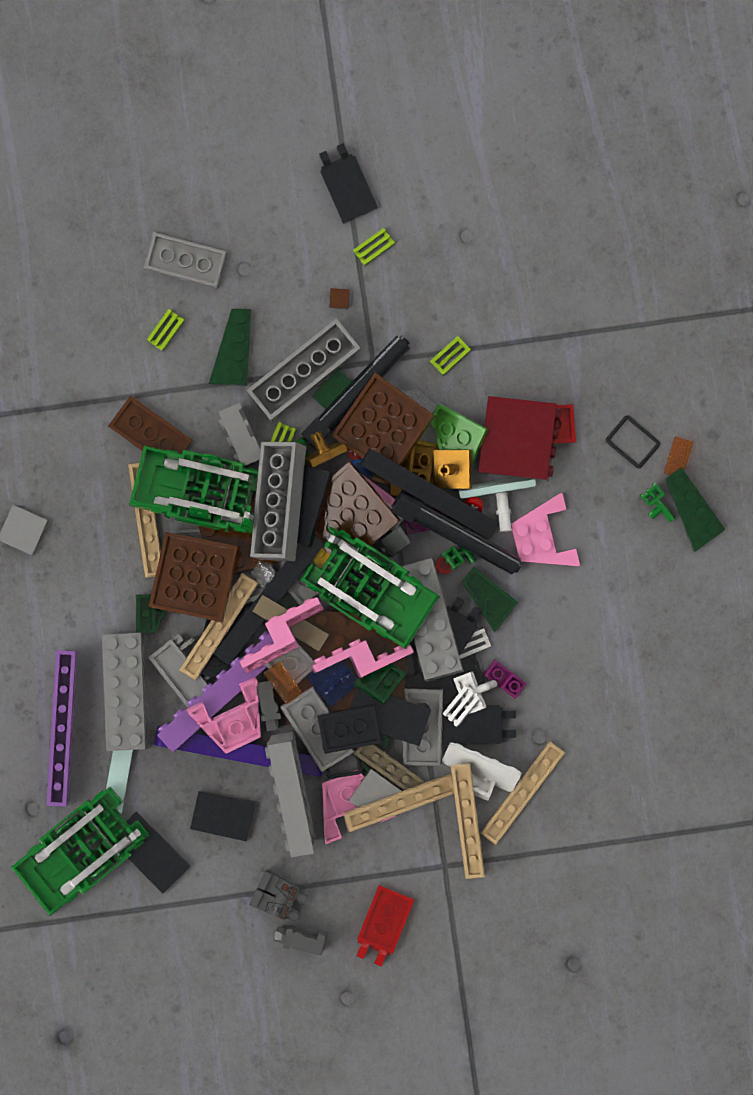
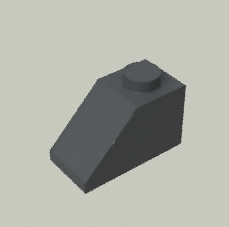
M398 527L381 540L382 545L380 548L386 556L389 554L393 557L408 547L411 542L402 528Z

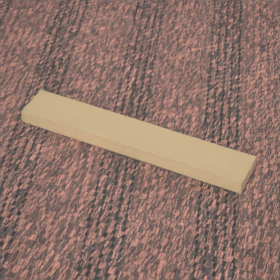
M139 463L128 464L132 490ZM135 508L145 578L155 577L161 553L156 513L151 512V510Z
M244 573L240 575L229 593L223 623L211 620L179 671L193 680H197L258 586V582Z
M549 741L480 834L496 845L565 752Z
M471 764L451 765L465 878L485 877Z
M444 775L344 812L343 816L348 831H355L454 794L452 775Z

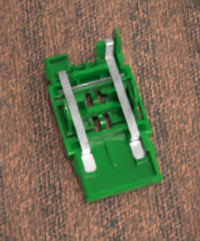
M144 445L129 506L148 511L151 510L154 513H164L168 519L174 517L175 520L216 530L222 528L225 529V532H228L229 529H234V531L252 534L254 513H251L252 506H250L253 493L257 491L258 470L244 468V463L223 459L212 454H200L183 450L181 454L169 449L163 450ZM196 469H199V470H198V474H197V478H196V486H199V487H195V486L190 487V486H187V485H188V482H192V483H193L194 477H195V473H196ZM224 475L221 489L225 490V493L221 494L217 491L220 489L222 477ZM186 490L202 493L201 498L193 496L191 501H189L190 494H185ZM207 494L223 498V501H218L217 507H215V500L206 499ZM189 508L187 517H185L186 509Z
M329 526L328 530L332 533H329L326 539L328 540L325 543V547L333 551L321 569L311 563L300 580L314 592L318 591L320 593L319 598L369 631L375 629L376 633L384 638H389L402 648L407 649L439 600L440 595L421 584L422 582L414 576H409V570L404 569L401 565L358 537L354 540L345 531ZM352 569L360 570L359 572L365 575L364 578L361 580L351 573ZM348 576L360 583L359 586H347L349 582L346 578ZM372 580L377 584H381L380 587L383 588L381 592L368 584L369 581ZM364 589H369L377 594L378 597L376 599L372 598V596L364 592Z
M111 786L93 797V801L86 800L38 839L40 844H35L27 851L28 853L11 866L15 874L49 916L67 902L73 901L78 897L77 894L79 892L82 895L129 858L133 854L131 850L137 849L144 843L143 840L150 836L139 820L129 825L121 816L116 807L123 800ZM76 812L78 813V814H76L75 816H73L70 820H68L65 824H63V825L58 829L57 832L55 831L56 828H58L62 823H64V822H65L67 819H69L72 815H74ZM96 830L98 835L86 843L84 839ZM101 837L104 841L92 851L89 846ZM64 841H67L72 848L79 844L81 849L70 857L67 853L71 850ZM83 851L87 854L82 859L83 863L87 866L86 869L80 861L76 864L73 861ZM105 871H107V872H106L103 876H101L98 880L95 881V880L93 879L94 877H95V878H98V877H99L100 875H102Z

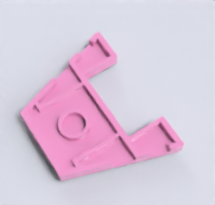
M562 493L511 524L517 554L521 558L520 562L580 566L576 549L556 553L547 517L548 514L566 510Z
M255 677L239 684L246 702L216 717L209 718L202 702L186 709L187 713L226 754L261 737L260 714L258 712L259 698L257 694L258 681Z
M362 773L333 778L322 783L325 844L342 838L335 819L343 816L344 812L357 808L348 799L363 780L364 776ZM393 816V817L384 819V820H382L381 822H384V821L389 820V819H391V818H394V817H396V816Z

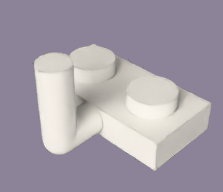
M473 671L454 678L459 693L465 685H469L482 697V692L497 686L495 680L478 686ZM467 691L466 694L462 697V699H461L462 701H463V700L465 699V697L469 694L468 691ZM472 696L470 700L466 703V705L464 706L465 709L474 700V696ZM483 697L470 713L486 708Z

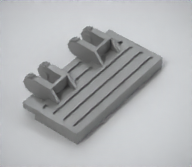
M178 634L148 658L183 703L189 707L187 703L194 696L198 698L203 694L201 690L209 684L207 680L211 677L199 675L195 681L179 671L188 657L183 650L191 646L196 641V638L193 636L178 647V644L184 640Z

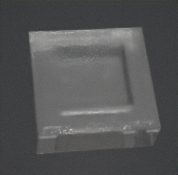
M261 560L257 563L250 576L264 588L269 584L276 572Z

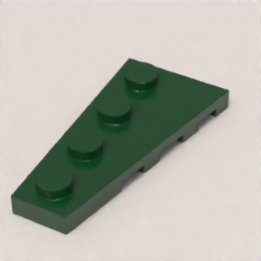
M231 309L209 384L247 386L251 309Z
M682 467L665 478L679 517L684 525L686 535L690 540L692 550L696 552L726 529Z

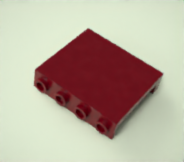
M488 396L484 424L488 432L482 443L478 472L486 475L495 474L539 479L549 482V477H553L554 466H551V459L555 458L556 447H553L554 439L558 438L559 428H556V420H560L561 409H558L557 403Z

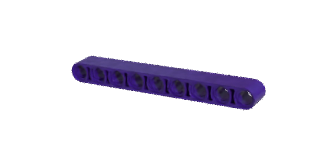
M158 726L154 745L168 748L157 736L160 733L158 729L161 727ZM193 734L177 749L265 767L271 766V760L266 757L265 747L267 746L247 743L226 754L209 735ZM298 752L302 774L323 777V772H321L312 756Z

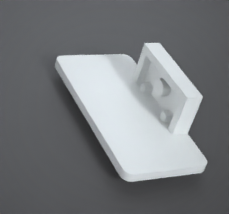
M457 743L449 744L442 759V763L450 767L451 765L470 763L474 794L487 801L491 796L494 786L512 792L521 776V772L516 768L499 763L496 759L485 757L479 752L471 751Z

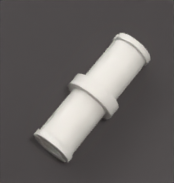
M507 492L496 494L498 508L496 515L499 517L500 532L512 531L510 521L511 509H509Z

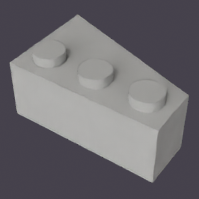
M238 403L219 411L221 419L218 421L222 430H227L229 436L226 439L230 448L234 447L237 453L234 455L236 462L244 463V468L259 462L260 448L241 404Z

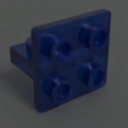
M343 660L316 673L313 671L307 676L309 682L329 706H333L356 687L353 683L357 678Z

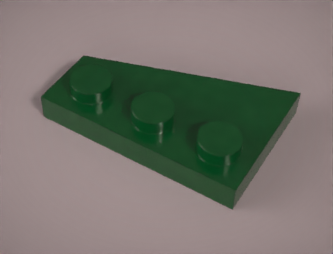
M474 566L461 581L495 633L519 602Z

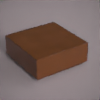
M331 288L329 308L348 309L350 289Z

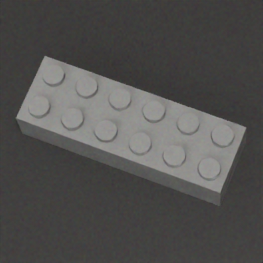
M336 318L246 391L272 423L337 369L357 355L361 348Z
M261 442L250 554L252 558L275 561H295L306 453V446L296 442Z
M430 558L402 566L410 571L409 576H414L422 582L421 584L440 595L439 600L414 637L425 681L428 682L464 672L434 560Z
M143 634L102 635L106 751L148 749Z
M294 731L271 735L269 742H267V747H265L267 759L271 760L269 771L271 778L274 777L275 779L273 790L274 795L279 798L277 809L279 815L282 814L283 817L281 828L282 832L286 833V851H290L291 857L314 854L317 841Z

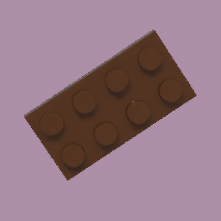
M131 395L108 425L109 428L141 451H143L145 445L163 450L169 449L182 454V451L186 450L193 441Z

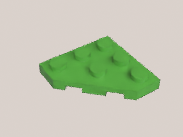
M437 404L433 413L436 417L431 422V425L437 436L436 441L439 450H472L473 465L488 429L443 404Z

